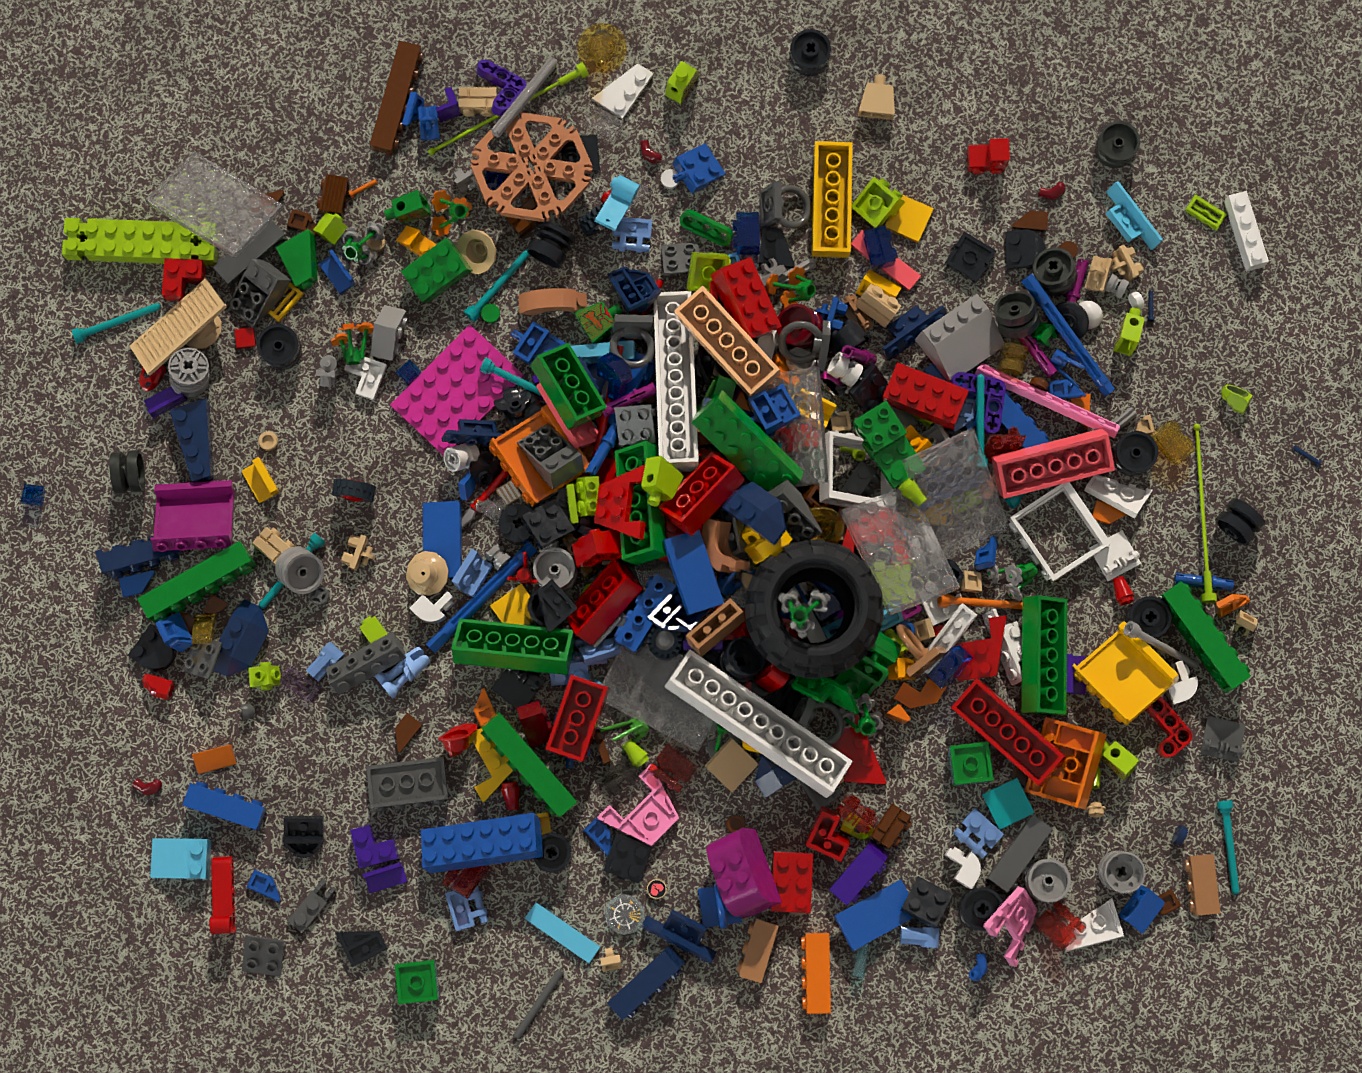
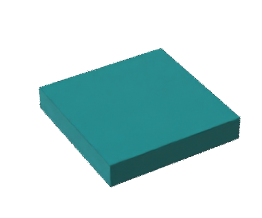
M1017 777L982 794L999 830L1035 813Z

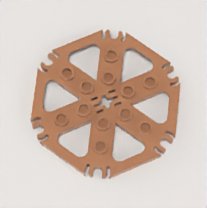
M519 112L521 119L517 115L504 131L508 135L515 154L489 150L487 146L495 137L490 130L473 148L472 157H478L479 159L471 160V170L485 204L487 205L488 203L489 208L493 205H498L496 213H500V216L544 222L542 215H545L546 221H550V213H554L556 218H559V211L563 215L588 188L591 177H587L585 174H592V164L577 129L574 132L573 125L569 129L564 128L567 125L566 120L562 121V118ZM528 122L550 125L551 131L534 148L525 125ZM568 141L575 144L580 156V160L576 163L553 160ZM529 161L535 167L534 172L531 168H528ZM486 170L507 173L510 176L497 190H490L482 172ZM548 180L575 183L576 186L565 199L557 200ZM529 185L537 208L528 210L513 207L511 204Z

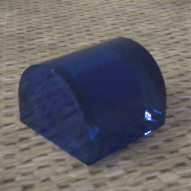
M408 360L395 373L409 386L422 372L411 360Z
M24 484L20 502L22 504L42 506L45 498L44 486Z

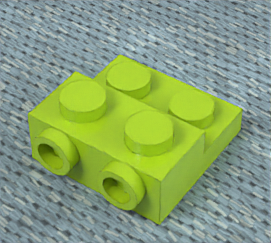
M873 177L852 203V208L879 230L890 215L894 217L905 201L901 199L903 195L896 189L892 191L888 188L890 183L885 179L881 178L879 180Z
M692 252L687 290L697 291L700 287L704 286L709 292V283L713 281L710 275L718 269L730 265V256L722 253Z
M599 476L576 479L574 489L577 494L578 517L595 516Z

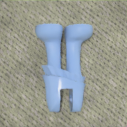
M416 647L406 653V659L400 661L388 672H380L375 675L392 699L397 696L399 689L408 680L412 682L413 678H416L430 663L429 657L424 655V651L420 647ZM404 671V673L400 677L394 680L398 675H400Z

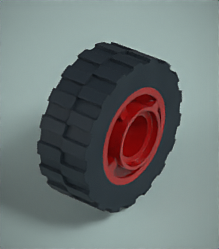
M334 479L332 495L350 501L374 502L376 486L358 480Z

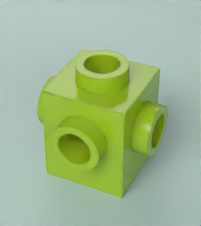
M271 662L259 663L260 666L249 668L250 687L261 688L262 691L273 690V686L280 685L281 673L279 666H273Z

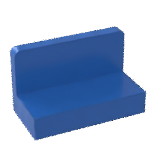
M330 250V256L318 264L341 295L356 284L334 251Z
M1141 885L1123 907L1118 917L1132 925L1140 933H1144L1165 902L1152 890Z

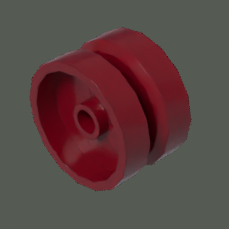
M791 304L778 315L782 327L777 329V333L780 335L785 326L795 321L810 322L821 331L823 319L819 313L805 305ZM795 329L788 334L786 343L801 349L812 348L814 334L807 329Z

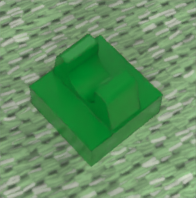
M1041 322L1031 337L1044 346H1050L1051 344L1048 342V339L1050 337L1056 339V328L1052 324Z

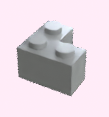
M387 305L383 306L374 323L370 356L393 361L395 355L399 354L401 344L398 342L402 337L403 329H406L408 318H405L406 310Z

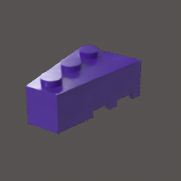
M871 839L829 890L846 905L851 901L855 903L861 896L859 891L863 887L867 889L874 881L871 877L875 873L880 874L886 867L884 862L889 853Z

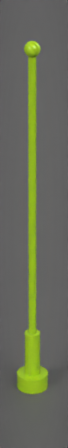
M583 62L575 65L576 70L559 78L558 82L535 93L530 100L558 85L562 86L579 76L582 79L589 76ZM494 115L439 146L429 148L428 153L434 155L435 151L501 116Z
M1195 424L1193 429L1196 435L1205 571L1203 572L1205 593L1201 594V603L1210 604L1217 602V594L1212 592V578L1208 564L1199 436L1201 426Z

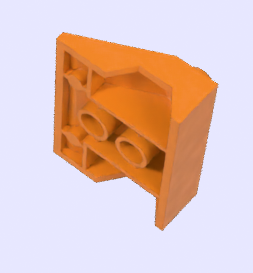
M1045 717L1041 734L1068 758L1042 787L1038 786L1028 777L1025 792L1086 810L1107 734Z

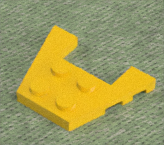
M481 728L470 735V743H474L492 776L490 779L474 787L484 803L513 770L506 763L509 759L505 755L501 757L493 748L496 744L492 740L488 742L481 734L483 729Z

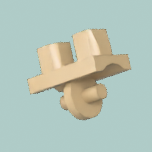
M1122 245L1111 253L1114 263L1111 271H1118L1119 275L1123 276L1125 280L1131 282L1144 271L1141 263L1134 264L1132 258L1135 257L1133 247Z
M1093 256L1085 285L1086 289L1099 292L1105 291L1113 262L1112 259Z
M350 535L347 545L356 548L354 555L344 552L341 562L349 566L351 570L357 571L362 557L361 564L367 566L368 560H375V556L371 555L372 547L368 546L366 552H364L369 540L367 536Z

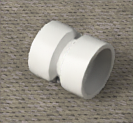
M838 352L831 360L827 373L836 379L840 377L842 383L851 387L859 379L863 366L854 360L850 361V358H846L842 355L843 353Z
M466 443L448 447L444 452V463L452 472L469 468L471 461H477L480 453L476 445H467Z

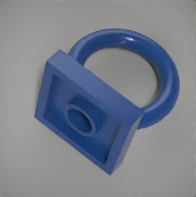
M716 882L713 887L698 888L703 926H720L721 929H725L728 924L742 923V917L733 916L726 908Z

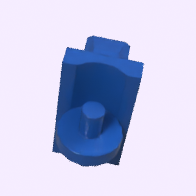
M437 105L418 107L421 141L440 139L438 115L436 112Z
M833 297L830 311H827L828 304L823 303L822 309L818 308L815 311L820 314L823 320L827 317V321H830V331H839L842 329L843 321L834 319L835 313L845 316L848 305L840 302L838 297Z

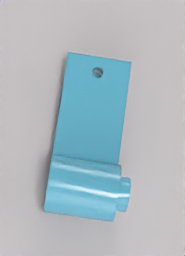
M621 175L618 178H613L610 184L612 188L611 194L595 219V222L613 231L617 229L640 188L639 184Z

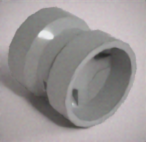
M1112 273L1106 284L1105 291L1113 292L1115 296L1121 298L1129 281L1121 280Z
M499 544L493 546L485 555L488 561L494 563V567L497 570H500L512 558L508 553L502 551V547Z

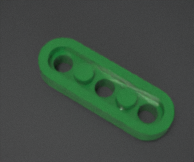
M686 210L680 216L679 221L684 229L720 246L728 245L733 239V232L729 227L698 212Z

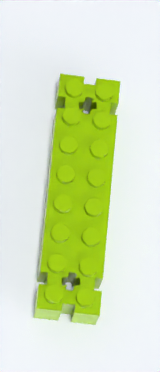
M65 218L64 233L68 240H63L62 255L67 260L82 261V256H86L89 261L164 264V258L203 260L206 265L215 266L218 260V250L214 244H219L220 229L216 223H201V227H196L193 222L87 218V223H83L80 218Z

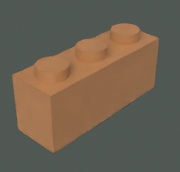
M730 598L686 635L688 645L702 657L745 621L743 611Z
M1214 854L1187 856V860L1184 861L1185 872L1189 874L1186 886L1187 891L1191 892V900H1189L1190 912H1193V916L1220 914Z
M755 919V922H750L747 933L751 935L749 942L745 941L742 952L745 955L743 961L739 960L736 969L739 972L738 976L762 983L778 925Z

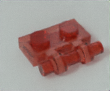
M667 743L655 758L661 765L657 767L652 763L648 770L653 773L655 778H660L664 781L669 789L672 790L673 788L679 793L683 786L678 783V780L680 779L686 783L698 767ZM665 768L674 774L673 778L663 772Z
M485 865L465 868L459 876L458 873L461 869L448 871L442 884L448 888L453 882L451 889L468 899L491 867Z
M1057 901L1053 905L1058 910L1055 914L1048 909L1034 923L1063 951L1076 940V935L1073 931L1077 929L1080 933H1083L1086 927L1082 924V920L1078 916L1075 917L1066 905H1062ZM1064 917L1070 922L1067 926L1060 921Z

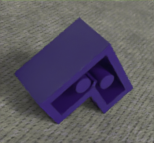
M371 825L350 830L360 869L400 859L396 841L391 839L376 843Z

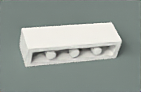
M1247 191L1228 195L1224 204L1245 271L1262 268L1269 260Z

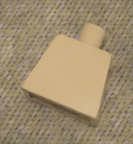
M875 75L874 83L866 84L858 116L893 120L895 115L893 86L885 85V75Z

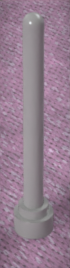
M1129 621L1125 625L1123 633L1129 638H1139L1179 661L1183 660V663L1192 668L1199 666L1196 660L1141 631L1140 626L1135 622Z

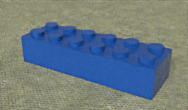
M535 813L422 829V868L431 874L543 857L541 819Z

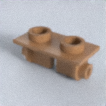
M855 294L852 296L848 295L842 301L848 305L845 315L847 319L857 321L865 331L872 328L874 324L869 316L855 306L858 301Z

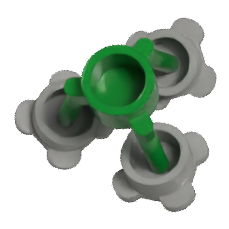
M369 221L365 238L358 235L355 227H350L340 237L345 244L342 247L345 256L355 262L359 261L367 268L373 266V261L377 259L378 255L375 251L370 250L369 246L365 245L362 247V245L369 239H385L383 225Z
M793 590L788 594L782 593L779 595V600L782 602L781 609L783 612H791L793 620L791 628L798 632L799 637H806V633L815 628L814 622L808 620L809 613L812 610L827 611V602L830 600L828 594L819 593L818 590L812 591L808 608L801 606L797 598V591Z
M862 694L858 699H855L860 713H864L863 717L858 720V725L854 723V713L846 711L844 708L839 709L844 719V728L852 726L856 732H861L863 735H871L876 733L877 729L883 728V723L881 722L882 713L880 711L868 713L875 705V700L870 699L869 694Z

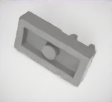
M774 258L769 259L770 268L766 264L761 265L762 270L766 272L763 275L759 274L764 286H766L767 279L770 278L771 274L780 276L787 271L784 265L777 266Z

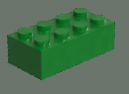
M569 342L537 355L530 365L568 430L600 417L607 408Z

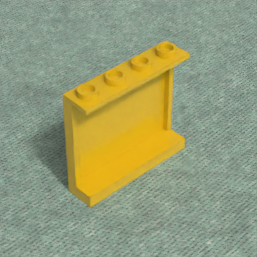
M1123 621L1118 626L1119 630L1080 664L1077 666L1073 664L1072 667L1075 679L1078 682L1082 681L1086 685L1088 692L1093 696L1096 695L1100 699L1101 705L1105 709L1109 708L1113 712L1114 718L1119 723L1123 722L1127 726L1177 683L1179 674L1145 641L1139 638H1129L1124 635L1123 630L1127 623Z

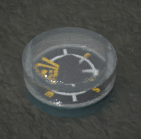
M631 895L616 896L608 903L605 910V919L608 926L619 934H631L637 931L643 924L645 917L641 902Z

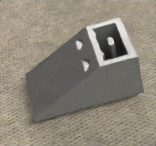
M251 259L227 307L252 328H255L282 298L291 280L267 260Z
M548 423L517 442V445L537 473L552 489H555L584 470L582 455Z
M788 480L769 491L770 494L782 502L786 531L792 537L790 543L809 541L822 533L801 493Z

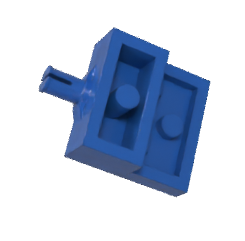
M706 143L677 156L672 163L678 173L673 175L672 179L675 180V183L683 180L691 194L706 188L708 184L724 177L726 174Z
M534 321L524 335L515 329L510 334V336L519 340L518 345L513 351V356L529 366L537 355L566 344Z
M784 384L767 392L763 390L748 398L754 416L750 418L755 423L758 422L767 435L801 418V414Z

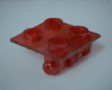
M1017 427L1010 428L1008 435L990 434L984 447V455H986L988 463H992L991 457L1020 450L1026 435H1020Z
M847 794L842 801L844 806L840 804L836 808L838 815L846 819L853 812L847 822L856 814L858 817L852 823V826L861 818L855 828L861 833L867 834L871 830L869 825L873 828L878 819L876 813L871 808L862 806L860 799L856 796Z

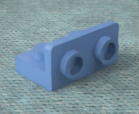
M471 549L452 579V583L459 591L474 597L493 565L483 560L477 551Z

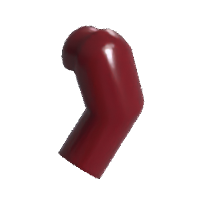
M649 140L640 141L643 159L652 164L660 163L662 155L650 149Z
M1058 182L1051 189L1040 187L1038 196L1055 200L1065 193V184Z
M137 778L133 782L132 787L144 795H152L160 791L162 782L154 779L153 782L145 784Z

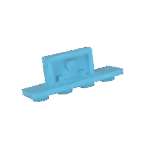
M1118 181L1115 182L1106 192L1116 206L1109 209L1105 214L1128 243L1140 236L1149 249L1153 250L1163 241L1162 237Z
M633 340L619 341L617 345L624 346L622 357L626 360H634L635 342ZM610 342L571 346L576 356H580L587 365L591 363L606 364L613 362Z

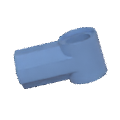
M329 642L323 647L317 659L306 671L319 682L327 673L325 668L343 659L345 654L332 642Z
M901 927L900 944L938 948L940 928Z

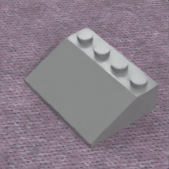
M978 294L928 326L915 339L948 382H950L954 374L969 372L1005 346L989 308Z

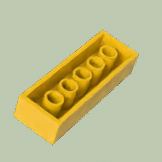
M815 141L812 257L849 258L853 142Z

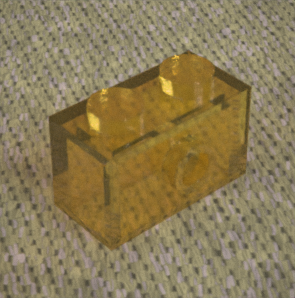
M1172 420L1165 421L1150 434L1160 451L1172 465H1179L1195 451L1192 446L1193 442L1181 433V427Z

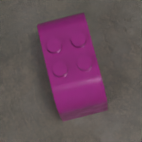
M741 828L707 845L708 861L726 908L733 916L749 918L782 903L756 829Z

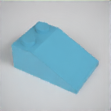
M153 838L150 878L210 879L212 840Z

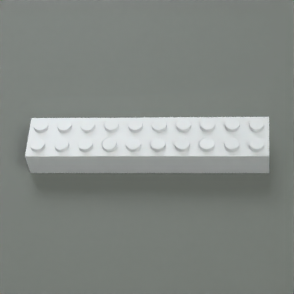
M691 291L661 292L654 301L659 456L664 457L680 473L693 472L699 465L698 431L691 423L697 413L694 336L676 318L674 310L691 296Z
M692 650L687 652L664 686L825 798L834 792L852 763V760Z

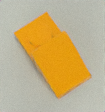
M407 225L396 239L398 243L419 257L437 245L423 236L420 230Z
M909 425L906 428L908 433L905 437L920 458L933 444L927 438L920 435L912 425Z
M905 657L897 658L894 664L888 666V679L916 680L915 677H909L905 671L915 661Z

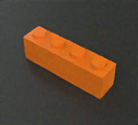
M805 933V937H801V949H805V957H801V967L805 969V977H802V989H806V997H802V1009H806L807 1014L831 1013L829 933Z

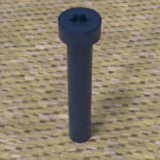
M1149 291V317H1147V321H1155V317H1153V291Z
M1296 445L1293 447L1294 451L1314 462L1317 467L1322 462L1321 459H1316Z

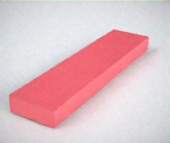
M863 230L852 241V248L906 290L910 291L920 279V274Z

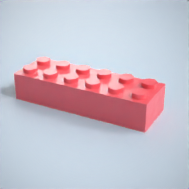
M1103 429L991 457L998 493L1004 499L1115 470L1109 434Z

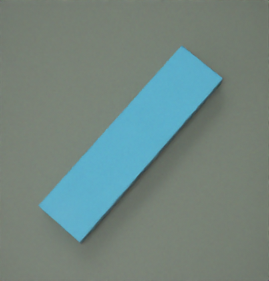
M536 902L524 918L588 963L591 962L600 948L596 943Z

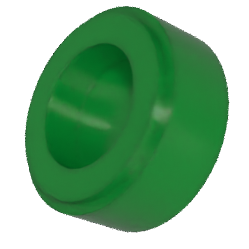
M494 304L485 305L481 310L482 319L489 324L497 322L500 318L499 308Z

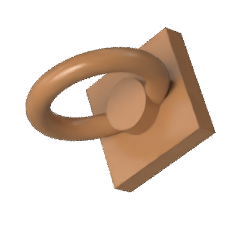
M902 624L897 625L896 632L899 638L915 656L913 659L916 662L905 670L909 677H919L948 653L944 647H934L929 651L928 648H924L919 639L906 626Z

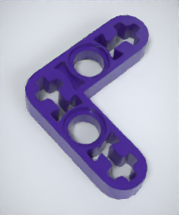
M480 60L478 62L476 73L485 80L502 88L491 107L495 115L502 116L523 91L527 83L523 78L489 60ZM497 76H503L506 79H500ZM505 95H511L513 98H507Z
M958 372L951 377L950 383L957 386L959 385L955 380L959 377L964 382H967L970 378L969 384L962 383L960 387L968 389L969 393L977 394V389L974 388L973 382L977 380L978 375ZM985 377L984 433L992 435L1001 426L1006 386L1002 380ZM996 384L997 387L1000 388V390L997 393H995V389L988 388L987 391H985L987 386L993 387ZM990 402H995L998 405L997 412H992L989 409ZM992 416H997L992 419V425H995V427L990 430V426H987V424L991 422Z

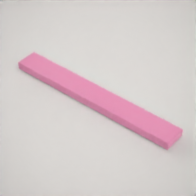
M981 363L976 370L975 375L982 374L985 377L1002 380L1005 383L1006 389L1095 430L1103 429L1110 437L1115 438L1120 428L1116 423L984 363Z

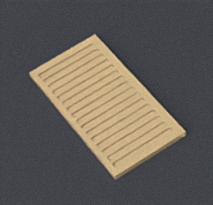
M205 278L134 341L130 348L147 372V375H152L171 358L173 353L180 350L227 308L226 304H224Z

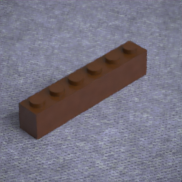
M399 40L369 144L372 151L393 155L394 151H397L399 148L400 140L398 137L399 133L404 131L405 125H402L407 103L410 93L415 91L413 87L414 81H417L419 78V63L422 64L424 60V53H422L420 45Z

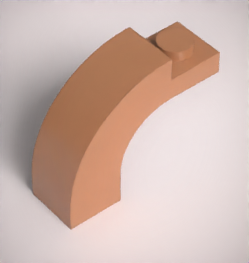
M540 289L519 295V314L534 316L549 311L577 312L587 307V294L576 292V289Z
M709 518L703 524L702 539L712 567L720 572L730 573L740 572L741 569L749 570L751 562L735 557L729 548V533L732 523L718 518Z

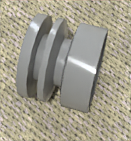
M183 348L173 353L168 363L169 380L173 390L178 394L182 393L185 397H195L203 393L209 386L210 381L209 364L206 356L194 348Z
M1121 850L1111 851L1105 854L1099 862L1098 877L1101 883L1110 890L1120 893H1131L1139 889L1144 882L1146 876L1145 866L1142 860L1135 854ZM1117 868H1121V871H1123L1122 875L1118 874Z

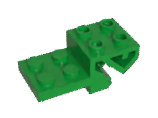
M884 401L853 421L857 435L864 440L862 443L863 448L870 459L873 458L892 489L897 488L908 478L911 479L926 469L905 437L908 432L887 401Z
M879 632L875 644L866 656L850 669L835 675L833 679L840 685H847L852 690L854 699H858L859 696L865 693L870 696L877 686L879 687L887 678L889 671L886 667L895 663L901 651V645Z

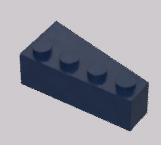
M204 398L169 410L192 482L214 480L210 402Z
M153 536L148 537V541H144V539L131 541L129 546H111V551L103 552L102 549L95 551L101 573L109 578L112 577V579L122 578L124 573L130 571L131 574L141 572L142 568L146 566L150 568L161 565L160 562L168 560V562L176 561L179 559V556L184 554L181 550L154 551L150 540Z
M670 944L614 995L607 1004L622 1021L626 1017L631 1019L638 1012L636 1008L640 1004L645 1006L653 999L650 996L655 991L657 993L661 992L667 986L665 982L669 978L673 981L681 973L679 969L686 961Z

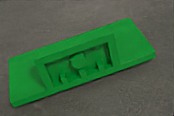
M794 675L796 679L791 684L793 689L822 704L825 700H828L856 715L860 712L857 701L852 695V690L847 685H840L830 677L809 679Z

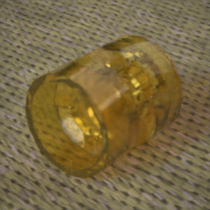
M1004 343L1002 351L1004 357L1000 359L998 370L1011 375H1022L1025 365L1022 361L1027 357L1028 348L1017 343Z

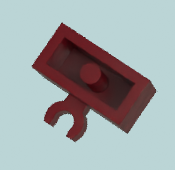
M539 701L518 707V715L530 748L547 743L552 731V725L550 721L546 722L545 720L549 718L546 708H541Z

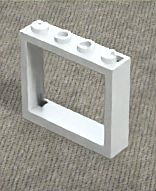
M837 430L834 432L827 431V433L820 436V503L858 510H896V488L892 489L882 472L881 499L833 491V445L865 451L862 446L864 440L853 433L842 434Z
M1070 482L1060 484L1009 518L1011 522L1008 524L1013 533L1017 532L1019 534L1021 545L1024 549H1029L1032 553L1030 558L1035 565H1040L1042 576L1046 581L1050 580L1051 583L1111 544ZM1064 492L1099 545L1054 574L1018 521L1058 494Z

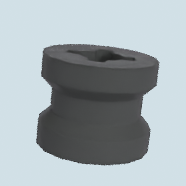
M319 585L316 590L309 593V597L317 606H323L329 602L330 593L325 587Z

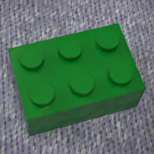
M445 238L404 268L401 273L421 302L428 304L473 270L453 241Z

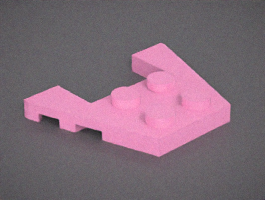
M650 764L638 778L652 792L625 819L610 805L597 819L652 847L679 819V816L667 796L654 767Z
M1017 887L984 924L989 935L997 937L1002 926L1005 925L1013 941L1004 957L1009 965L1017 967L1019 962L1016 959L1019 950L1023 951L1025 945L1023 942L1025 932L1029 933L1037 912V908L1028 893L1021 887Z

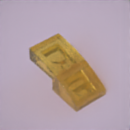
M215 614L195 616L192 629V644L212 642L214 637L213 628L216 622Z

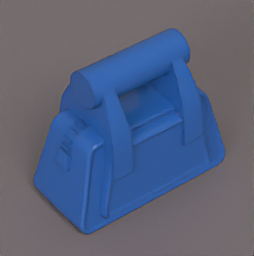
M179 612L155 623L164 644L183 652L194 643Z

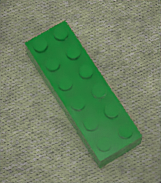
M723 390L695 414L691 423L750 482H754L769 492L786 480L793 486L801 481L804 471Z
M643 441L615 451L616 477L645 465L647 458L659 456V447L648 441ZM634 484L630 521H643L646 523L644 540L620 532L622 560L633 565H639L667 556L662 543L666 539L665 516L658 508L659 506L655 507L648 504L650 495L642 489L641 484Z
M238 541L138 597L137 600L147 618L156 623L173 614V612H183L186 610L185 606L191 603L197 604L201 602L203 596L208 593L210 595L220 591L219 587L224 584H233L240 575H249L257 565L247 547L241 541Z
M1181 581L1158 598L1167 603L1171 610L1173 624L1224 693L1231 691L1251 677L1249 674L1250 669L1244 662L1241 663L1238 659L1237 651L1227 644V638L1224 633L1216 629L1213 618L1205 614L1202 603L1198 599L1195 600L1192 596L1191 588Z
M1041 595L1023 597L1021 713L1044 716L1066 715L1067 599Z
M459 618L451 648L453 662L456 664L568 675L575 647L574 631L555 628L548 633L546 627Z
M499 712L481 726L483 737L488 742L492 740L496 744L493 747L501 757L505 755L509 759L506 763L514 772L518 770L522 774L519 778L527 787L531 785L534 788L532 793L540 802L544 800L547 803L544 807L553 817L557 814L560 818L577 803Z

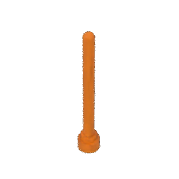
M939 592L937 598V605L941 608H947L952 604L961 605L963 603L966 606L1023 610V602L952 597L947 592Z

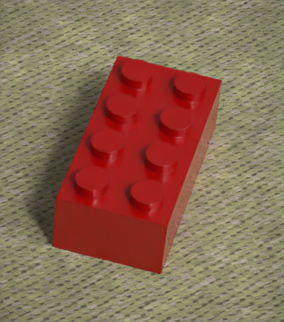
M751 257L722 267L710 275L726 311L752 340L770 334L782 327Z
M897 362L884 392L883 402L887 401L894 408L954 431L968 398L969 390Z
M711 452L679 485L674 497L671 500H665L658 508L669 522L693 536L745 480L733 464Z
M612 560L574 603L577 610L566 619L578 637L593 645L627 608L630 602L639 595L643 587L630 568L618 560Z
M571 675L546 750L585 762L610 688Z

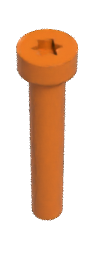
M374 179L353 191H348V193L353 198L354 195L377 184V181Z

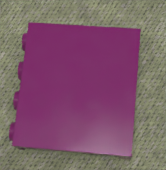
M232 480L155 485L154 536L150 538L154 551L224 548L232 545L235 497Z

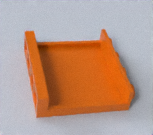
M547 404L539 412L496 439L493 437L489 443L491 453L494 456H498L502 469L505 472H509L513 485L516 488H520L524 501L527 504L530 503L532 507L566 486L567 483H571L585 474V470L589 465L581 450L577 449L582 455L584 470L555 489H552L540 477L517 445L518 441L547 423L571 444Z

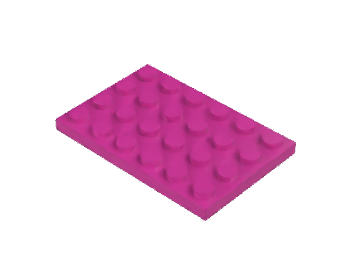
M470 324L390 404L396 412L443 456L448 447L459 444L442 442L441 437L446 430H458L457 422L459 419L482 420L495 407L494 400L503 398V392L507 387H515L517 385L496 374L480 372L479 370L485 357L493 360L492 363H495L496 367L522 379L524 378V375Z

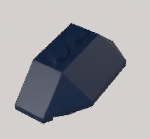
M622 267L607 274L619 301L628 315H640L648 310L661 294V290L647 272Z
M754 482L737 488L720 506L722 510L774 546L786 531L782 502Z
M676 587L647 617V620L662 630L690 632L712 608L687 615L678 587Z
M244 599L232 613L219 639V642L223 644L213 668L214 671L228 677L253 666L269 634L263 610L258 605Z
M761 754L755 783L766 798L797 778Z

